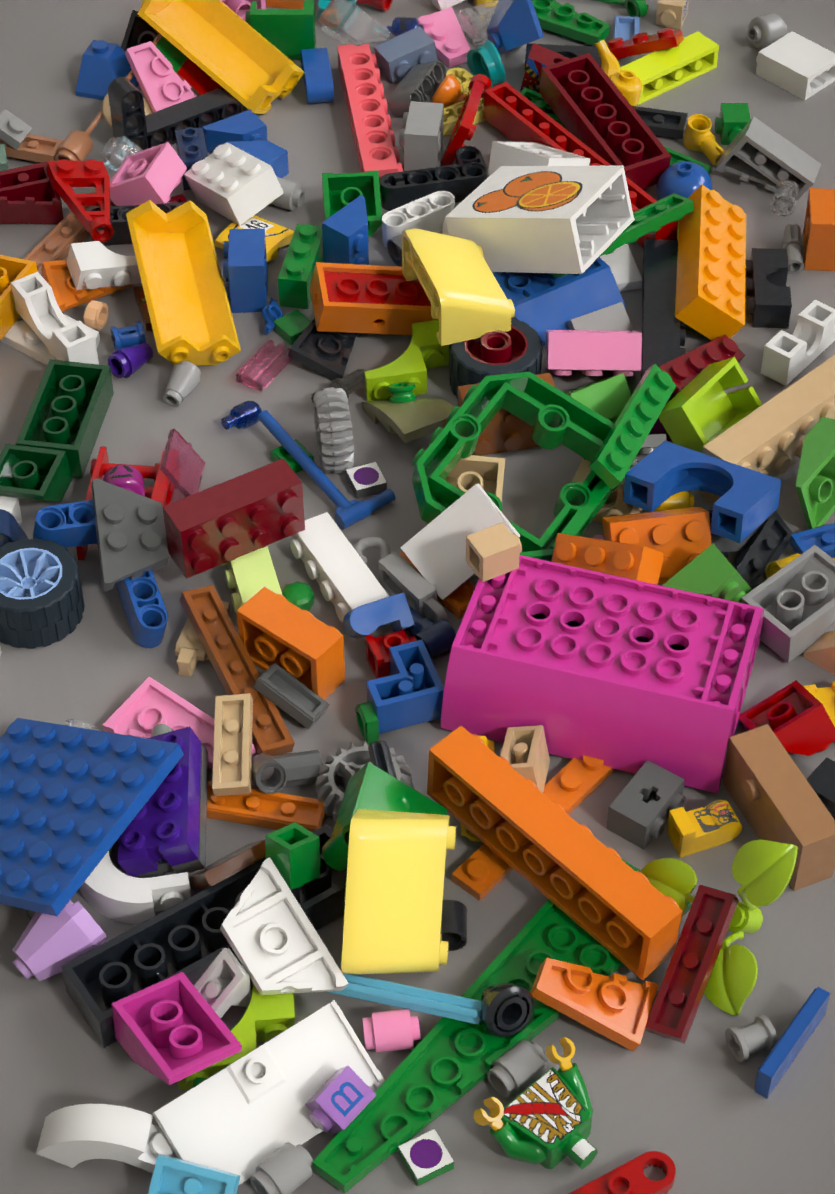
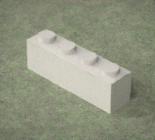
M328 512L305 520V530L293 535V540H290L293 555L297 559L301 558L305 564L308 576L311 580L316 579L324 599L333 603L336 614L341 622H343L347 612L358 606L389 597Z

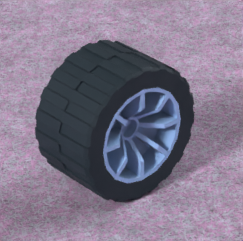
M38 538L20 539L4 544L0 547V642L16 648L33 649L41 646L46 647L54 642L63 640L81 622L85 608L79 569L75 557L72 553L68 552L67 548L50 540L46 541Z

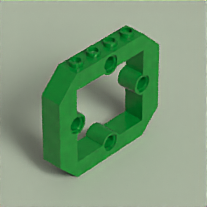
M531 372L485 376L478 386L473 384L464 397L465 402L461 407L456 405L447 418V425L444 428L438 427L429 442L430 446L426 450L421 448L413 459L412 465L415 469L412 476V484L421 520L429 524L465 494V492L445 479L461 458L470 457L474 453L480 434L501 408L534 427L532 438L538 446L545 449H554L562 444L590 462L594 459L614 423ZM593 470L590 471L582 483H566L562 487L554 507L555 519L540 539L508 520L521 536L519 537L522 545L520 555L551 562L557 533L581 536L617 486L611 489ZM486 492L502 512L500 499L495 494Z

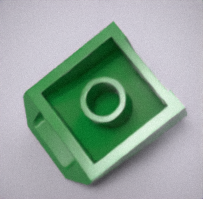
M379 172L322 173L325 220L361 195L365 197L368 237L372 236L382 225Z

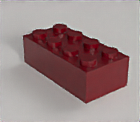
M284 459L163 506L168 553L186 579L305 530L302 482Z

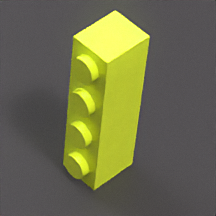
M697 31L684 37L678 47L654 51L620 68L621 71L629 70L634 72L636 77L641 80L642 91L638 103L640 105L717 68L719 45Z

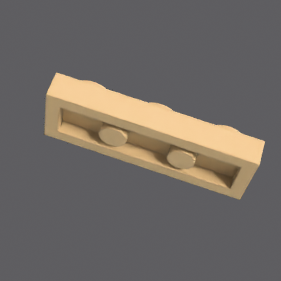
M251 693L215 696L212 790L215 796L251 794L253 699Z

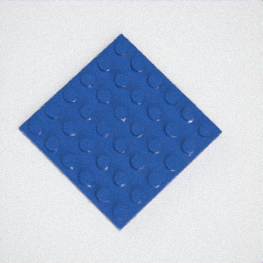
M17 718L11 723L6 732L0 737V904L58 916L182 758L184 753L178 743Z

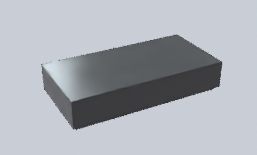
M276 663L269 667L253 686V688L307 729L311 728L330 705Z

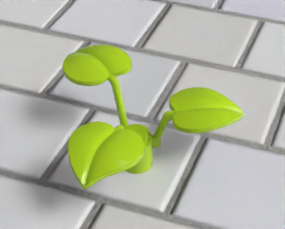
M753 840L744 844L734 857L732 875L736 882L742 885L737 893L743 902L738 901L728 928L733 934L724 939L704 991L706 997L716 1007L728 1014H740L743 1004L754 989L758 976V965L753 953L743 945L730 944L737 939L742 940L744 934H753L760 929L763 915L758 907L774 903L786 889L796 864L798 852L796 845L768 840ZM661 858L651 861L640 871L648 878L651 885L663 895H668L676 901L679 908L683 911L682 915L686 911L687 901L693 903L695 896L690 894L697 884V875L686 862L675 858Z

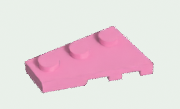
M452 7L412 20L411 26H409L411 21L408 22L409 31L420 26L435 41L437 57L449 68L467 62V53L471 49Z
M151 41L128 48L125 51L127 60L152 113L197 97L191 91L192 87L186 80L183 81L172 69V64Z

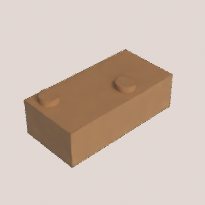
M766 724L729 737L722 784L760 840L788 843L798 847L795 868L789 881L793 891L833 877L835 869V820L772 729Z

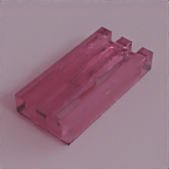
M269 339L236 373V382L262 392L293 360L288 357L290 347L285 350L284 345L280 343L274 346V341ZM279 356L276 362L270 367V364Z

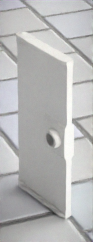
M332 1001L155 1111L153 1116L178 1159L241 1175L240 1185L256 1173L258 1165L287 1142L294 1146L302 1145L322 1132L309 1116L311 1111L305 1104L338 1069L349 1065L374 1093L385 1080L380 1071L375 1067L337 1003Z

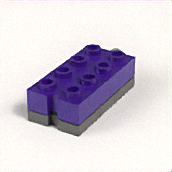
M158 724L154 726L151 737L147 739L178 743L184 755L119 837L118 863L128 876L136 878L164 876L165 873L175 871L177 874L206 869L208 751L190 726L174 731L166 724Z

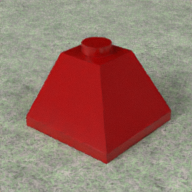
M797 680L741 713L738 719L748 731L768 724L786 751L790 753L811 756L814 753L826 750L835 741V727L823 704Z

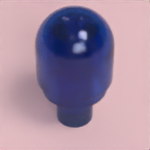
M254 401L240 403L230 410V415L221 419L222 426L226 430L234 426L237 429L248 428L259 422L258 415L262 412V409Z

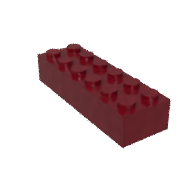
M587 53L542 67L539 93L566 129L612 166H624L625 176L641 189L656 185L662 172L670 166L671 155L591 54Z

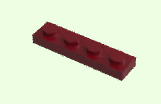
M724 334L659 366V368L667 372L672 381L677 385L671 395L675 397L709 364L735 357L738 363H740L746 355L738 348L735 341Z
M699 885L645 1027L648 1032L685 1044L739 900L735 894Z

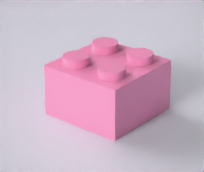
M169 142L128 155L110 180V198L116 206L141 205L148 200H151L154 204L167 203L170 200L169 195L173 189L181 183V177L187 170V167Z

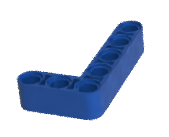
M93 500L41 508L35 517L33 538L50 540L65 548L97 543ZM146 571L143 576L132 581L128 577L115 583L136 643L145 648H154L160 645L164 638L168 615L153 571Z

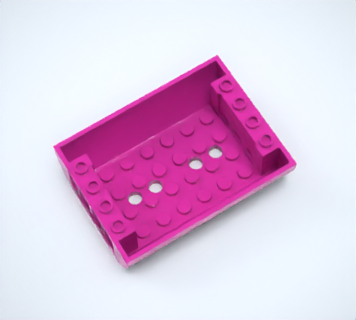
M520 555L519 569L485 582L479 579L451 647L443 693L441 728L454 731L458 727L463 726L471 734L486 736L489 740L504 743L508 727L543 725L549 754L583 760V755L604 760V765L612 767V769L636 774L643 764L649 760L685 779L684 786L718 793L724 773L729 737L735 734L761 640L764 609ZM535 614H544L547 616V618L535 619L532 616H534ZM570 621H576L582 625L571 627L566 624ZM642 636L649 638L651 641L643 643L635 639ZM674 644H679L684 646L686 649L674 650L670 648V646Z

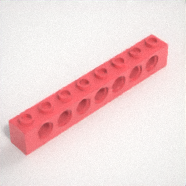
M369 43L337 45L338 70L360 172L378 171L380 184V179L385 174L403 172L402 164L399 163L398 147L395 146L394 130H391V117L388 114L386 98L384 99L383 83H380V71L377 68L376 54L371 53Z

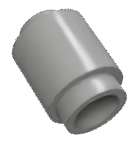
M277 177L284 193L270 204L291 211L296 210L303 204L305 199V191L302 185Z
M522 1040L492 1063L493 1068L487 1072V1077L492 1087L502 1097L517 1096L547 1072L546 1062L548 1059L544 1050L537 1043Z
M287 1142L256 1167V1173L250 1177V1181L258 1194H291L313 1175L310 1167L312 1166L313 1159L300 1144L294 1146Z

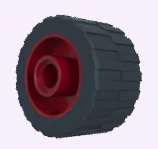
M513 317L511 318V331L497 330L485 333L481 338L450 344L449 381L451 391L457 396V399L458 386L480 383L485 376L531 372L534 375L541 374L542 340L538 336L537 331L531 328L529 324Z

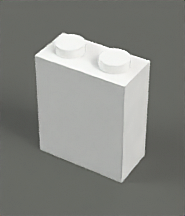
M793 31L758 52L756 75L804 101L835 81V53Z

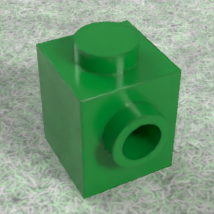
M721 103L719 117L715 118V134H720L721 145H729L751 120L748 103Z
M296 822L265 835L266 859L271 858L290 890L302 887L304 884L320 877L319 836Z

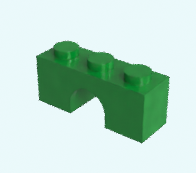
M297 224L278 276L279 306L301 309L309 308L311 302L310 284L316 262L324 263L322 227L310 224Z

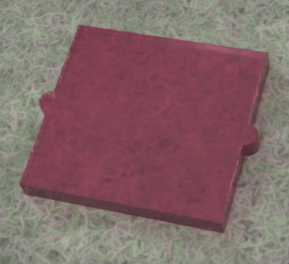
M174 428L169 432L160 470L174 484L175 489H178L185 497L199 492L205 462L192 448V444L188 443Z

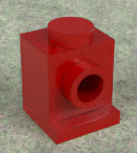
M404 630L373 638L372 634L365 636L366 660L375 678L390 676V647L414 642L417 639L414 636L408 638Z

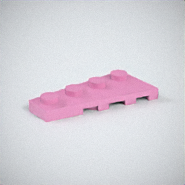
M148 677L102 725L105 732L141 738H150L154 726L158 724H166L174 731L190 726L208 751V769L213 770L215 719L151 677ZM252 744V755H253V754L256 752V751H255V748H254V744Z

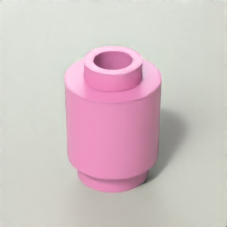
M409 1009L372 1013V1017L362 1018L366 1050L376 1049V1053L414 1049L413 1041L421 1040L418 1016L410 1017Z

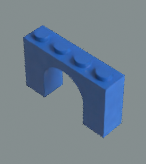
M664 441L626 473L623 502L653 512L670 496L679 492L697 490L716 494L721 498L713 504L711 533L741 543L778 509L781 479Z

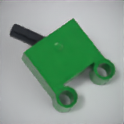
M384 740L373 742L368 746L371 763L365 764L349 779L332 836L325 842L322 848L324 860L335 870L344 871L347 869L350 825L357 809L437 815L447 814L448 809L397 779L390 749Z

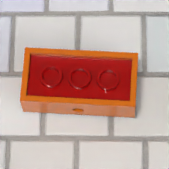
M316 262L310 284V293L317 331L412 335V323L439 320L432 318L431 302L419 280L406 281L402 273V267Z

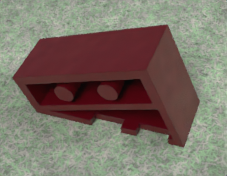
M47 162L0 171V223L58 225L64 219L61 198L52 187L46 171Z

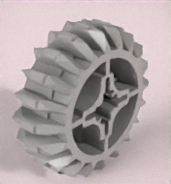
M324 388V390L316 391L313 398L316 438L321 467L325 473H343L346 469L352 468L354 464L353 433L348 398L342 388Z
M366 740L362 747H356L352 742L348 750L338 747L335 756L327 755L325 764L320 765V776L316 780L317 799L319 802H324L323 811L326 817L333 816L335 823L345 794L338 789L339 784L344 786L346 791L349 779L365 764L371 763L368 751L369 745ZM393 747L389 748L397 779L414 789L410 766L406 765L403 755L396 756Z

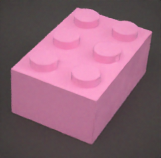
M545 330V367L551 369L553 375H572V370H582V374L586 376H602L603 370H612V374L615 375L624 373V376H633V370L641 371L642 333L638 331Z

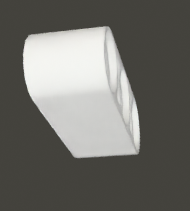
M437 191L385 213L382 216V243L384 246L387 247L388 240L401 235L404 230L417 228L436 233L441 232L445 216L455 208L454 195L447 191Z

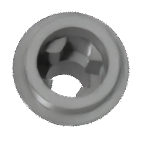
M180 361L179 364L173 366L163 396L164 401L168 405L178 407L200 383L201 372L195 364L189 361Z

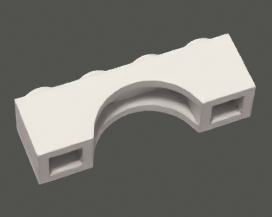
M100 241L71 243L66 264L76 290L142 283L136 256H124L107 249Z
M38 272L11 282L16 311L58 360L99 364L94 335L80 320L72 324L67 321L57 304L52 287Z

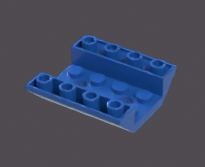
M600 257L583 274H567L563 277H553L548 273L492 272L507 300L511 299L515 309V316L513 318L524 321L531 328H534L542 340V346L545 345V330H570L567 322L571 319L620 302L623 303L624 307L626 306L610 266Z

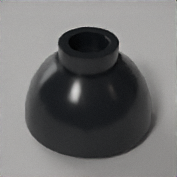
M503 983L490 986L481 996L482 1020L486 1028L496 1037L505 1038L515 1035L526 1026L531 1018L534 1006L533 998L530 992L520 985Z

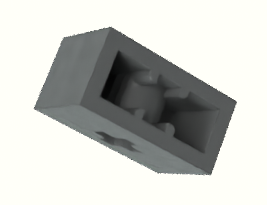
M647 760L610 804L606 829L645 849L653 838L657 840L664 832L669 818V811L684 806L686 796L683 795L685 779Z

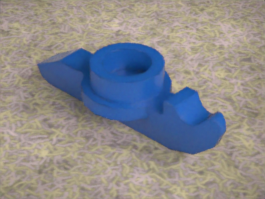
M271 298L269 305L262 309V316L265 320L262 334L265 336L275 327L273 321L283 316L282 310L278 307V302Z

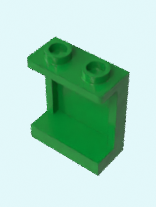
M304 0L303 9H257V1H251L250 11L245 13V22L290 60H301V49L316 48L314 0Z

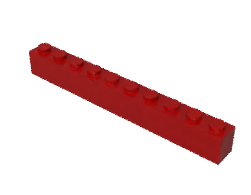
M507 82L484 91V119L512 142H535L590 158L589 166H612ZM626 177L633 212L657 201ZM679 221L670 222L656 232L647 233L639 237L636 242L644 248L645 239L677 240Z

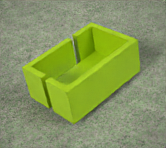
M732 357L709 364L665 405L658 418L674 444L702 453L704 445L763 404L752 386L725 393V389L739 386L749 381L736 358Z

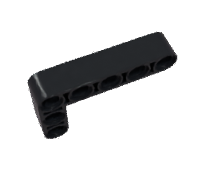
M117 77L108 87L114 140L117 144H120L121 148L125 143H134L127 155L169 142L170 145L176 144L175 130H183L189 127L203 128L206 125L242 113L243 111L242 104L224 88H218L145 115L143 95L127 78Z

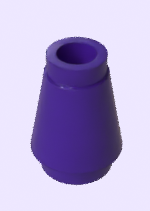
M147 343L114 350L108 358L111 373L117 378H129L153 358L152 348Z

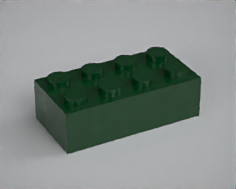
M50 359L16 445L66 451L72 477L83 478L114 394L110 366Z

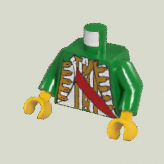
M564 1037L560 1038V1045L564 1050L562 1057L557 1054L553 1044L548 1045L545 1051L549 1061L559 1064L560 1068L558 1071L553 1067L549 1069L505 1108H503V1104L497 1098L490 1097L483 1100L484 1105L490 1110V1117L482 1108L474 1111V1120L482 1126L490 1125V1134L510 1159L540 1164L546 1169H553L564 1158L569 1157L579 1168L584 1169L595 1159L598 1152L586 1140L591 1133L593 1109L579 1068L576 1063H571L570 1061L575 1054L574 1043Z

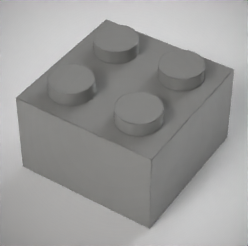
M411 101L409 111L403 113V129H400L399 145L403 146V151L400 152L399 163L402 164L404 171L440 167L443 153L444 103Z

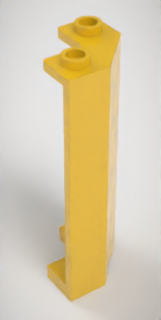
M143 0L141 3V9L137 13L141 18L255 114H265L272 108L270 103L278 96L282 99L288 96L304 74L300 67L221 0Z
M151 200L126 213L158 353L173 365L179 364L180 361H189L196 366L218 365L241 352L206 213L191 200L167 214Z

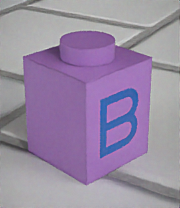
M347 1065L338 1069L305 1105L311 1111L309 1116L314 1124L322 1131L328 1132L330 1130L334 1134L343 1131L371 1102L376 1094Z

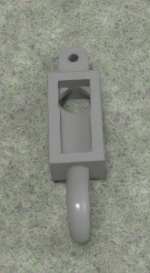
M369 536L360 539L355 544L354 549L365 564L368 560L362 555L364 549L370 547L380 550L381 560L378 561L379 583L392 596L404 592L408 605L422 617L429 618L433 622L439 619L448 620L446 611L437 602V589L396 551L390 553V547L384 539Z

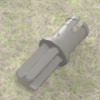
M789 223L785 226L782 249H787L788 273L798 274L804 269L802 254L805 251V245L801 241L800 226Z

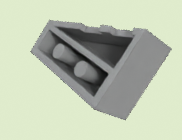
M753 117L723 151L715 170L721 173L726 170L740 176V180L746 182L749 179L764 184L767 190L798 201L813 185L821 164L759 119Z

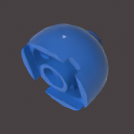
M684 161L671 164L662 172L658 180L657 201L673 193L688 198L701 185L713 190L711 177L705 168L697 163Z

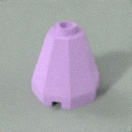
M70 900L58 916L35 912L13 948V952L18 958L12 963L27 980L33 975L38 981H42L61 973V966L109 940L106 939L107 936L79 901L73 904Z

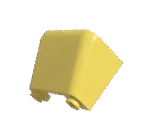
M417 228L402 232V273L406 281L418 279L431 302V316L433 319H439V332H436V338L441 346L481 338L485 333L497 330L511 331V318L515 316L513 302L511 299L507 300L484 259L480 245H476L473 240Z
M357 809L351 819L341 960L342 973L439 972L440 964L447 965L449 941H441L445 859L447 849H455L456 826H449L450 815Z

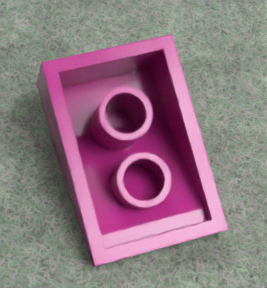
M183 972L112 1003L115 1038L134 1063L168 1085L242 1051L240 1042Z

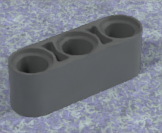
M441 61L417 64L412 67L389 97L388 103L392 115L395 117L403 116L404 112L409 111L411 101H431L439 85L447 76L445 66Z

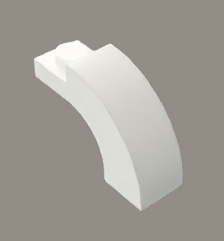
M109 851L79 888L83 898L97 912L112 920L133 925H139L154 917L155 912L167 910L191 897L188 872L150 878L131 877L122 873L113 865L110 860Z
M109 1104L72 1105L50 1113L45 1117L36 1154L71 1168H74L80 1162L90 1159H111L133 1165L151 1173L154 1171L157 1155L162 1154L178 1158L161 1128L151 1124L153 1115L136 1109Z

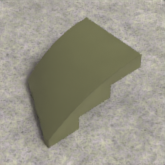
M418 398L405 403H391L389 400L362 401L363 410L374 424L381 422L389 434L396 432L404 443L431 434L438 427L444 428L448 423L447 418L454 408L449 402L441 398Z

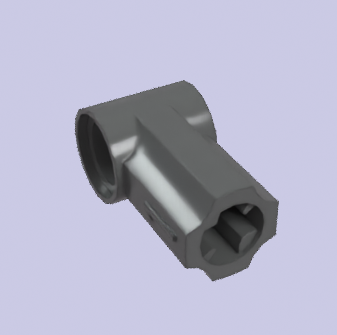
M318 750L276 756L266 753L255 755L252 758L251 780L262 792L267 794L277 793L286 787L316 783L317 777L320 776V765H323L320 752ZM274 767V772L269 779L260 780L261 773L265 768Z

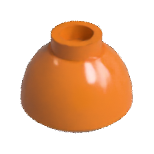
M448 74L433 95L431 103H444V108L465 100L466 96L462 94L460 82L453 74Z

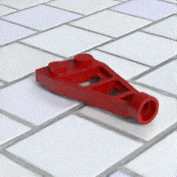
M476 74L471 78L468 86L469 92L440 163L443 166L453 164L456 159L457 149L466 146L463 144L465 139L470 141L477 126L473 124L480 99L484 98V91L490 89L492 85L491 80L483 74Z
M93 159L87 161H48L46 171L52 187L87 232L91 234L92 239L100 242L110 240L114 235V229L110 221V177L103 161ZM71 187H95L96 193L76 194ZM82 206H100V211H86ZM99 227H103V230L97 231L96 229Z

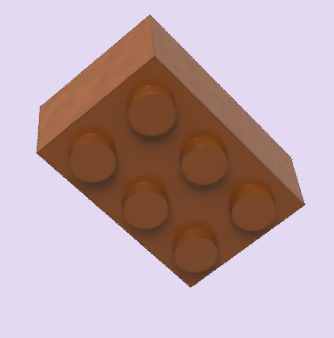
M551 373L536 375L556 388ZM473 384L458 386L459 407L465 402L464 397ZM501 408L480 434L476 449L472 455L482 456L540 446L532 438L533 426Z

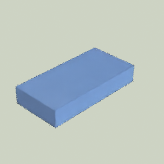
M614 16L613 39L623 38V41L639 34L640 17Z

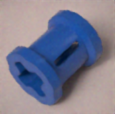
M136 321L135 325L118 329L116 326L110 328L115 350L146 343L141 321Z

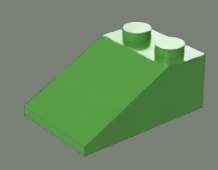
M822 417L804 438L795 485L808 530L823 526L835 511V420Z

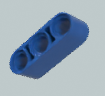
M327 48L301 49V66L304 71L303 80L307 104L334 102L333 79Z

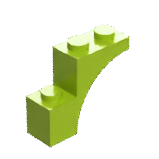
M439 320L412 323V340L407 350L399 358L383 367L364 371L365 397L367 401L389 399L392 393L388 391L387 386L399 382H413L416 387L412 391L413 394H427V369L449 365V345L441 346L436 338V332H439Z
M253 984L249 1006L239 1023L231 1030L232 1034L242 1045V1051L179 1080V1090H191L196 1077H212L257 1049V1042L270 1041L296 1024L294 993L260 995Z

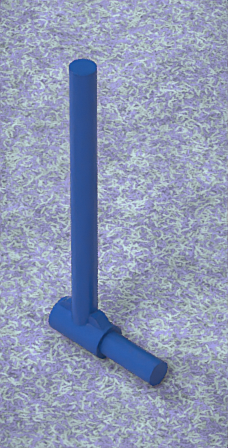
M267 410L262 411L258 415L259 421L336 505L337 509L334 519L340 529L344 530L371 515V512L395 500L394 492L391 489H387L366 501H348Z

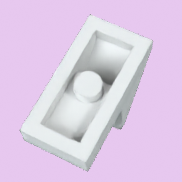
M224 948L194 985L220 1019L231 1005L248 1007L251 1000L250 976L229 948Z

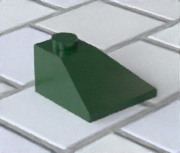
M5 444L0 453V495L43 501H62L72 481L66 451Z

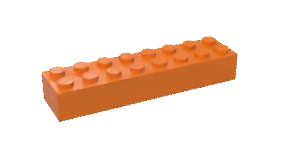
M460 726L429 749L427 794L439 805L448 809L447 812L641 980H644L673 955L683 912L673 898L663 895L650 884L648 878L643 873L635 871L627 865L614 849L602 844L594 837L587 826L577 823L565 812L558 802L551 801L541 793L532 780L522 777L504 757L497 756L491 751L478 735L471 734L463 726Z

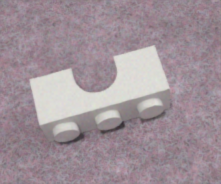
M817 300L808 305L798 315L797 325L792 335L781 330L764 345L761 374L787 386L835 341V309Z

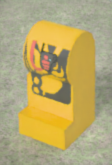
M718 800L705 808L700 807L687 812L684 807L669 811L667 834L680 858L732 841L742 831L741 822L731 804L726 800Z

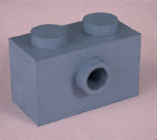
M420 26L374 46L377 67L392 84L404 79L413 66L438 61L435 41Z

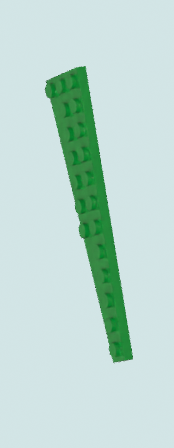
M623 860V861H624L627 865H629L633 870L639 871V872L641 871V870H639L638 868H636V867H634L633 865H631V864H629L628 862H626L625 860ZM548 899L461 997L481 1001V996L488 987L503 983L520 985L531 993L539 967L546 958L590 967L593 973L610 976L624 964ZM688 901L687 908L684 914H686L691 907V903ZM533 998V1012L526 1026L515 1035L505 1038L494 1036L486 1028L483 1020L479 1024H473L442 1017L375 1092L376 1096L314 1159L312 1162L313 1171L340 1191L346 1193L398 1150V1146L412 1139L487 1077V1072L493 1068L492 1063L520 1041L526 1040L530 1042L563 1015V1013Z

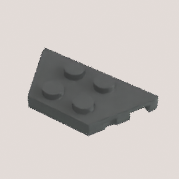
M92 479L91 491L103 591L113 589L115 583L128 577L132 581L143 576L146 571H154L166 566L169 553L162 503L100 479Z

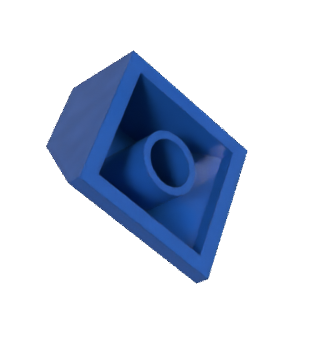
M532 0L498 1L487 28L488 40L495 45L499 54L544 37Z
M93 40L82 56L75 91L76 96L103 101L108 94L110 83L117 77L126 78L132 68L127 60L125 51L118 44L108 43L104 40ZM134 75L130 82L137 88L139 83Z

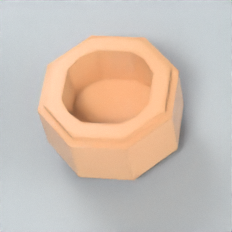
M91 300L85 307L83 315L84 324L92 329L101 330L108 319V305Z

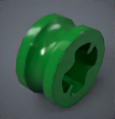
M399 382L387 386L388 391L392 393L389 397V402L405 403L417 399L416 394L412 392L416 388L413 382Z

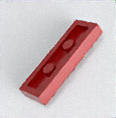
M672 27L657 31V34L648 36L644 32L632 36V39L623 41V38H615L609 40L607 46L616 59L678 47L684 38L682 29L673 30Z

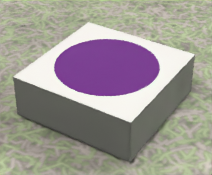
M376 462L346 469V478L356 498L387 490V482Z

